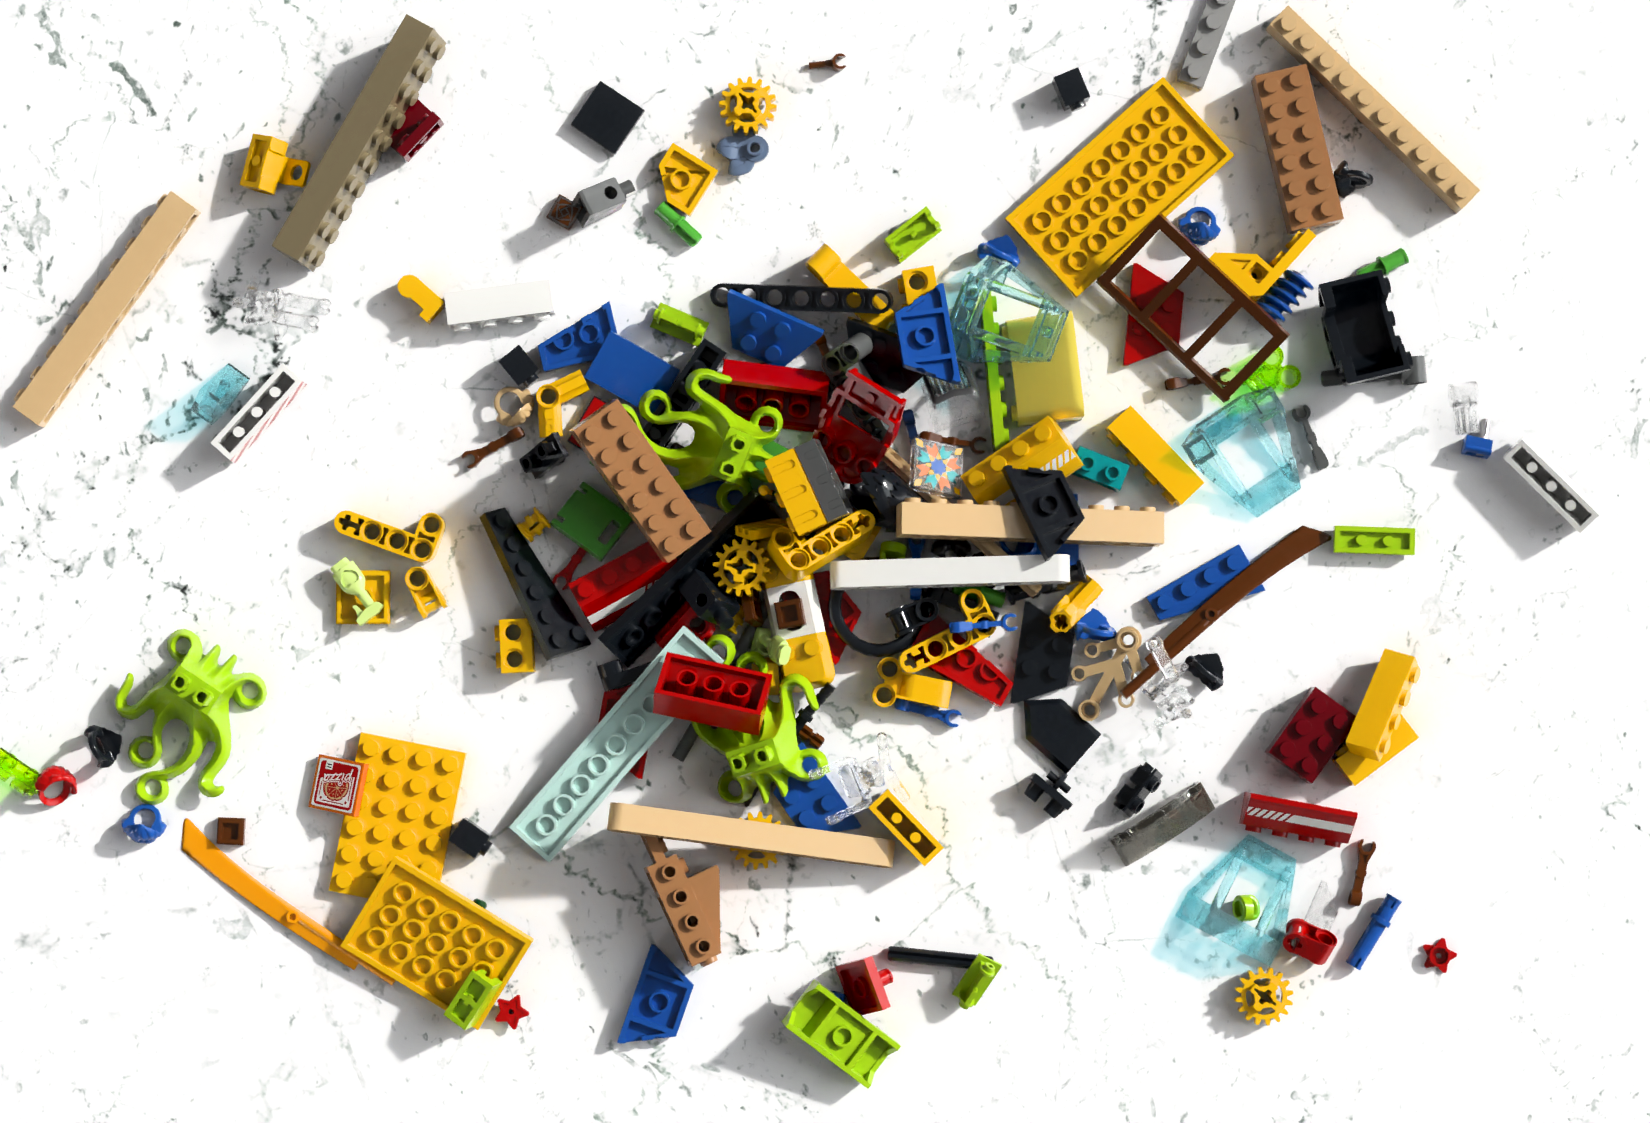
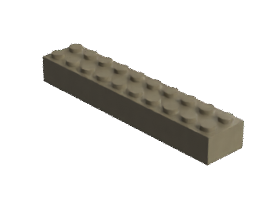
M408 14L405 15L271 245L289 259L312 272L323 263L325 252L328 246L336 241L339 234L338 229L342 222L350 217L353 203L356 198H360L364 193L365 183L369 176L376 172L383 152L390 148L392 144V138L390 137L395 129H400L406 119L404 113L409 106H413L416 103L420 88L423 83L425 84L429 81L434 64L445 53V45L447 43L432 27Z

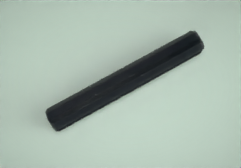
M890 946L887 953L889 961L965 969L970 967L977 956L975 954Z

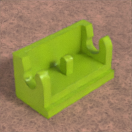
M927 206L884 239V244L900 264L942 231L940 223L932 217V213Z
M472 970L443 1014L463 1030L476 1025L503 983L498 978H488L485 975L487 973L485 970Z

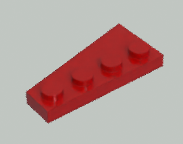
M938 614L930 623L923 625L913 645L948 629L949 624ZM958 633L952 634V639L957 645L965 642V639ZM932 641L929 644L928 652L930 655L936 657L941 654L942 646L939 642ZM973 645L927 667L999 708L1014 684L989 660H986ZM922 646L918 648L921 652L916 656L907 654V657L914 661L920 658H924V663L928 661L923 655Z

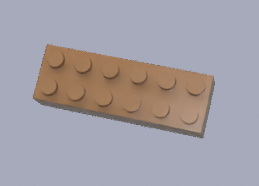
M1307 64L1255 75L1251 80L1252 89L1287 234H1295L1298 231L1304 232L1308 228L1313 230L1339 224L1344 217Z
M618 399L610 400L569 430L662 562H671L711 532L708 525Z

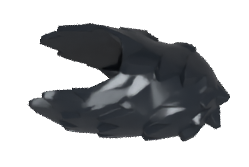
M878 468L871 469V472H861L860 477L863 482L850 484V491L853 495L850 497L851 502L857 510L871 512L875 517L874 526L886 528L885 532H894L895 536L896 506L904 502V498H920L921 502H925L914 489H911L895 473L886 472Z

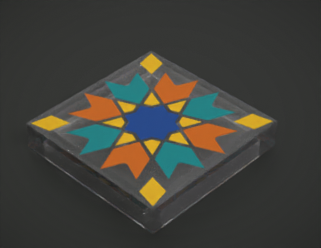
M918 437L911 440L909 489L955 500L962 497V478L960 476L963 472V448Z

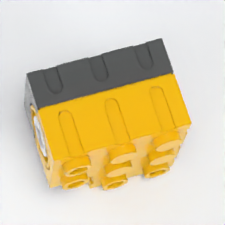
M813 438L764 461L767 467L763 468L768 482L775 484L778 490L774 495L780 508H786L789 514L786 521L792 533L797 532L798 536H807L854 513L835 468L830 464L819 439Z

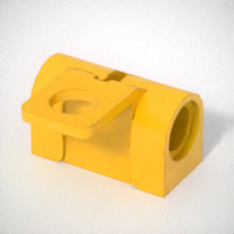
M253 134L239 185L268 195H275L278 183L305 187L311 163L305 160L285 157L288 143L272 136ZM301 166L302 175L299 179L294 180L293 172L296 167Z

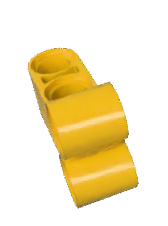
M886 657L878 662L877 673L883 679V683L876 685L871 692L872 701L877 706H891L895 699L899 698L948 709L953 682L903 672L899 667L898 660L894 657ZM887 661H891L896 665V673L891 677L885 676L882 672V666ZM882 687L889 689L891 692V698L886 703L879 702L876 697L877 691Z

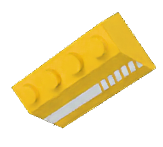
M1047 416L960 477L979 505H983L984 501H999L1000 505L1010 506V502H1016L1001 471L1004 466L1011 465L1012 468L1027 470L1028 467L1039 468L1043 471L1049 469L1060 470L1066 478L1083 467L1084 464L1059 424Z

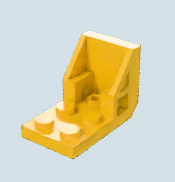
M1309 228L1303 234L1298 231L1285 245L1288 251L1286 253L1280 251L1269 264L1257 254L1215 252L1209 259L1257 302L1316 235ZM1251 273L1255 274L1257 278L1254 279Z

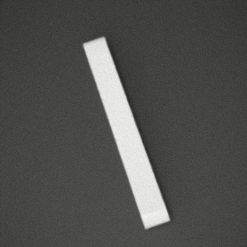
M1054 554L1046 562L1042 555L830 562L831 590L1070 583V555Z

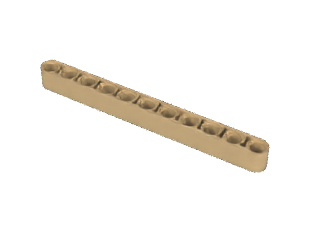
M616 802L610 803L607 830L612 832L865 866L893 868L895 841L890 839Z

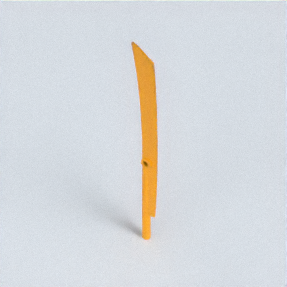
M188 818L184 819L182 851L257 908L312 945L353 970L356 969L358 964L362 965L393 986L396 982L395 979L340 946L343 942L341 938L254 879L215 846Z

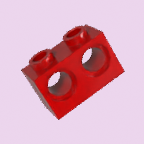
M686 601L654 638L657 644L664 648L682 626L685 625L699 639L707 640L714 633L716 624L703 620L700 626L691 627V620L698 616Z

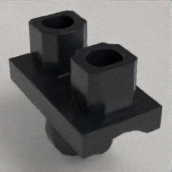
M553 432L520 458L519 462L525 473L532 472L534 478L539 479L555 466L561 465L569 454L565 446L560 442L559 433Z
M1052 771L1048 773L1046 777L1053 782L1052 786L1036 773L1029 778L1031 782L1024 794L1033 802H1036L1044 792L1048 794L1052 799L1043 810L1052 818H1056L1064 809L1069 810L1073 805L1057 791L1060 788L1067 794L1071 789L1064 782L1068 776L1065 772L1059 777Z

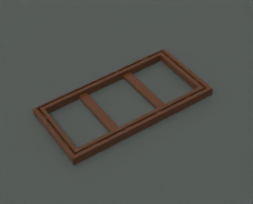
M1162 213L1145 228L1096 281L1104 291L1223 403L1230 399V396L1290 335ZM1160 229L1191 259L1142 310L1112 280ZM1199 266L1234 301L1185 351L1150 316ZM1243 307L1273 337L1224 387L1193 357Z

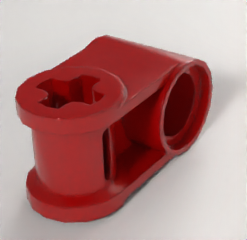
M1299 918L1291 919L1286 924V935L1283 939L1284 948L1290 953L1308 959L1314 964H1325L1338 943L1336 936L1328 930L1321 929Z

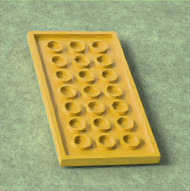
M1162 77L1005 218V221L1074 297L1077 298L1116 261L1160 213L1167 217L1232 159L1234 154L1165 78Z

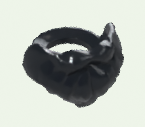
M1345 160L1337 166L1333 174L1337 192L1341 198H1345L1351 192H1354L1355 189L1370 186L1374 180L1373 176L1366 172L1349 170L1348 163Z
M936 539L932 543L931 552L934 556L945 558V553L953 550L957 557H966L971 551V545L967 540Z
M1217 653L1190 655L1185 659L1183 669L1198 677L1211 691H1215L1223 686L1224 668Z
M89 726L85 729L84 736L88 737L90 749L98 760L97 767H110L120 753L122 736L103 727Z

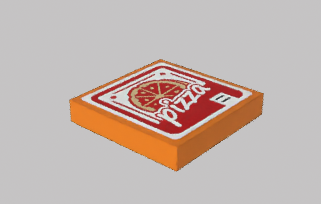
M319 754L308 807L359 817L369 764Z

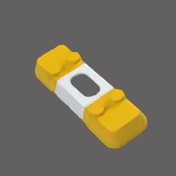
M794 532L801 543L807 541L805 536H798L797 532ZM771 537L758 539L756 541L759 543L757 550L764 548L767 551V545ZM781 540L776 541V543L780 546H787ZM767 551L763 557L771 559L772 562L767 564L766 567L771 569L772 573L765 574V578L769 582L768 584L761 582L771 632L772 636L779 635L791 647L788 663L779 666L781 678L783 679L789 674H801L809 680L813 689L824 687L827 682H833L835 669L813 573L798 581L789 580L784 576ZM791 562L792 565L795 567H802L801 564L798 562ZM786 591H794L798 594L799 598H802L807 625H803L796 631L788 629L779 630L774 603L779 602L780 595ZM796 686L792 692H803V690Z

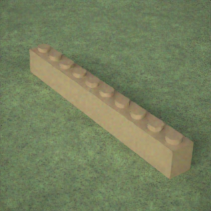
M1289 5L1269 24L1266 31L1301 65L1307 64L1309 73L1456 214L1480 191L1476 185Z
M170 191L168 195L164 194L161 196L156 204L158 208L155 213L144 219L140 226L141 232L136 238L132 237L126 244L125 254L121 259L117 258L109 268L111 273L105 281L101 280L93 290L95 295L89 302L86 301L81 305L77 312L78 318L73 324L69 323L61 334L63 336L62 340L58 345L54 344L46 354L47 360L42 367L38 366L30 376L32 381L26 389L22 388L14 398L15 404L12 407L38 426L43 428L46 426L201 214V212L174 192Z
M904 498V502L896 506V538L1036 543L1017 502H1010V506L1000 505L999 501H984L983 505L973 504V500H957V504L947 503V499H931V503L921 502L920 498ZM1088 505V509H1081L1085 519L1064 542V544L1158 547L1164 544V512L1156 511L1155 507H1140V511L1130 510L1129 506H1114V510L1104 509V505Z

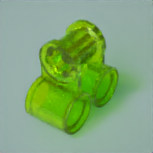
M1280 347L1273 352L1277 356L1275 364L1271 365L1264 361L1259 366L1260 368L1243 383V386L1247 385L1255 394L1258 403L1274 389L1279 388L1282 391H1290L1298 386L1301 381V372L1296 366L1285 365L1282 367L1281 363L1284 359V353ZM1284 371L1293 374L1294 382L1292 385L1283 383L1281 375Z

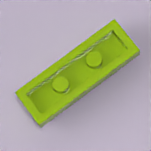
M1334 526L1333 553L1415 555V528Z

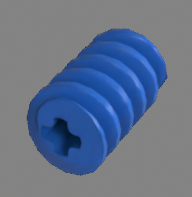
M1285 270L1283 272L1285 279L1278 278L1276 280L1278 287L1272 285L1269 288L1271 295L1265 293L1262 296L1264 303L1256 302L1274 320L1277 319L1285 322L1282 312L1292 314L1293 312L1289 305H1300L1296 297H1307L1303 289H1314L1312 284L1295 270Z

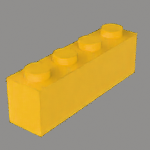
M1131 405L1105 429L1109 433L1106 435L1108 440L1115 447L1120 445L1127 452L1124 456L1133 466L1136 467L1139 464L1145 471L1143 476L1153 486L1158 484L1164 491L1161 495L1171 505L1175 503L1178 506L1182 505L1204 484L1202 479Z
M1384 649L1345 741L1350 753L1380 762L1383 754L1389 751L1391 734L1393 730H1397L1399 727L1402 708L1408 705L1412 684L1417 683L1420 676V668L1414 656Z

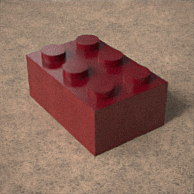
M1311 687L1267 747L1265 753L1305 782L1312 784L1350 732L1356 716L1317 687Z

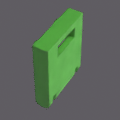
M582 482L579 488L586 494L584 495L579 490H576L557 513V517L563 520V522L561 523L553 518L550 524L602 562L633 523V520L623 509L587 483ZM613 521V525L619 529L608 543L604 545L598 538Z

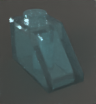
M228 363L199 390L190 410L210 425H213L227 412L250 378Z

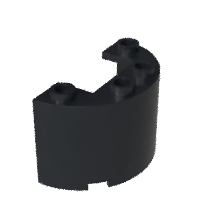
M1382 270L1322 283L1318 287L1319 306L1324 307L1321 322L1327 348L1337 376L1345 378L1341 380L1344 386L1407 372L1411 369L1410 367H1413L1410 351L1406 352L1400 336H1395L1393 326L1396 325L1395 317L1392 310L1388 311L1386 305L1388 295L1391 293V286L1388 277L1384 278Z

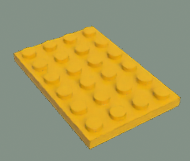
M361 732L355 761L369 764L359 817L348 815L343 817L329 891L369 899L395 855H398L441 882L467 753Z
M395 855L340 946L445 1011L472 970L478 971L482 969L487 971L485 975L488 978H498L503 983L476 1025L473 1026V1028L479 1030L534 939L403 858Z

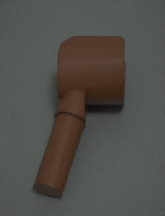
M838 53L832 60L809 62V69L827 67L840 72L845 69L846 65L838 66L835 59H843L846 56Z

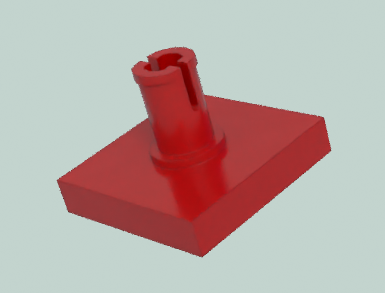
M872 956L846 962L835 967L849 1006L860 1015L882 1011L891 1007L884 986L893 982V975L889 969L878 971Z

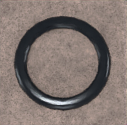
M879 556L866 557L860 560H879ZM921 588V598H920V599L926 598V597H925V594H926V593H925L924 589ZM830 590L828 610L834 631L846 645L861 654L884 657L902 652L914 643L923 627L921 626L917 630L888 643L876 644L866 642L853 634L844 621L841 603L845 590ZM922 604L919 607V612L923 617L927 618L928 606Z

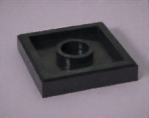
M600 81L571 123V126L616 155L645 110Z

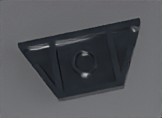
M848 317L846 322L848 339L857 333H864L872 340L873 349L871 353L860 361L875 383L905 393L924 376V374L902 367L896 333L856 318Z
M1006 465L1001 471L1045 562L1049 561L1085 517L1062 471L1050 469L1043 471L1039 468L1031 467L1024 470Z
M1025 601L1013 678L1014 684L1010 703L1013 704L1067 687L1075 633L1070 630L1066 633H1056L1050 628V616L1028 601Z

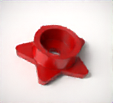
M1441 938L1435 945H1423L1427 954L1424 967L1436 966L1443 973H1446L1449 961L1457 957V953L1447 948L1444 938ZM1437 953L1441 954L1440 958L1436 957Z
M516 995L510 1001L501 998L497 1000L500 1012L495 1021L507 1022L513 1030L517 1029L519 1019L530 1014L529 1011L521 1006L520 995ZM510 1009L514 1011L513 1014H509Z

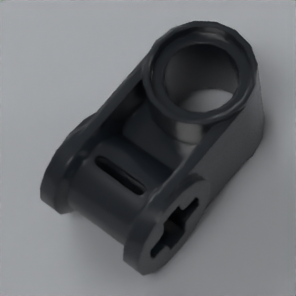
M926 597L889 611L885 616L891 620L896 632L894 634L895 638H899L934 620L939 614V605L934 599ZM925 604L931 608L932 613L930 617L926 618L920 614V605Z

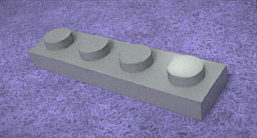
M1207 0L1177 81L1200 90L1203 89L1236 0Z

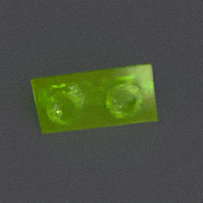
M0 748V779L6 782L12 777L13 780L9 786L24 797L29 796L31 798L34 794L37 795L38 790L35 788V782L40 774L17 759L15 755Z

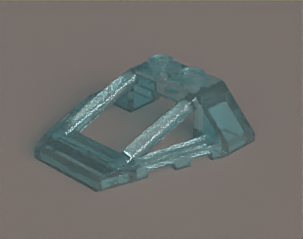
M987 255L965 275L950 315L956 357L974 364L1017 361L1020 363L1050 362L1069 311L1037 286L1029 277L1019 271L1012 263ZM1006 278H1010L1032 294L1004 284ZM990 290L1039 308L1026 345L977 327ZM982 341L1012 352L982 350L980 346Z
M1271 386L1237 397L1198 423L1181 445L1198 471L1256 518L1301 489L1296 460L1293 457L1290 443L1291 436L1285 419L1287 418L1285 408ZM1270 418H1272L1282 453L1262 425ZM1250 424L1279 469L1247 490L1217 445ZM1213 457V459L1215 460V462L1217 463V465L1219 466V468L1221 469L1229 483L1207 462V460Z
M1248 834L1205 877L1187 892L1175 916L1270 967L1284 939L1296 859ZM1243 862L1278 880L1255 928L1221 910ZM1228 868L1212 903L1209 904L1201 900L1202 896ZM1279 904L1273 931L1270 937L1267 934H1265V931Z

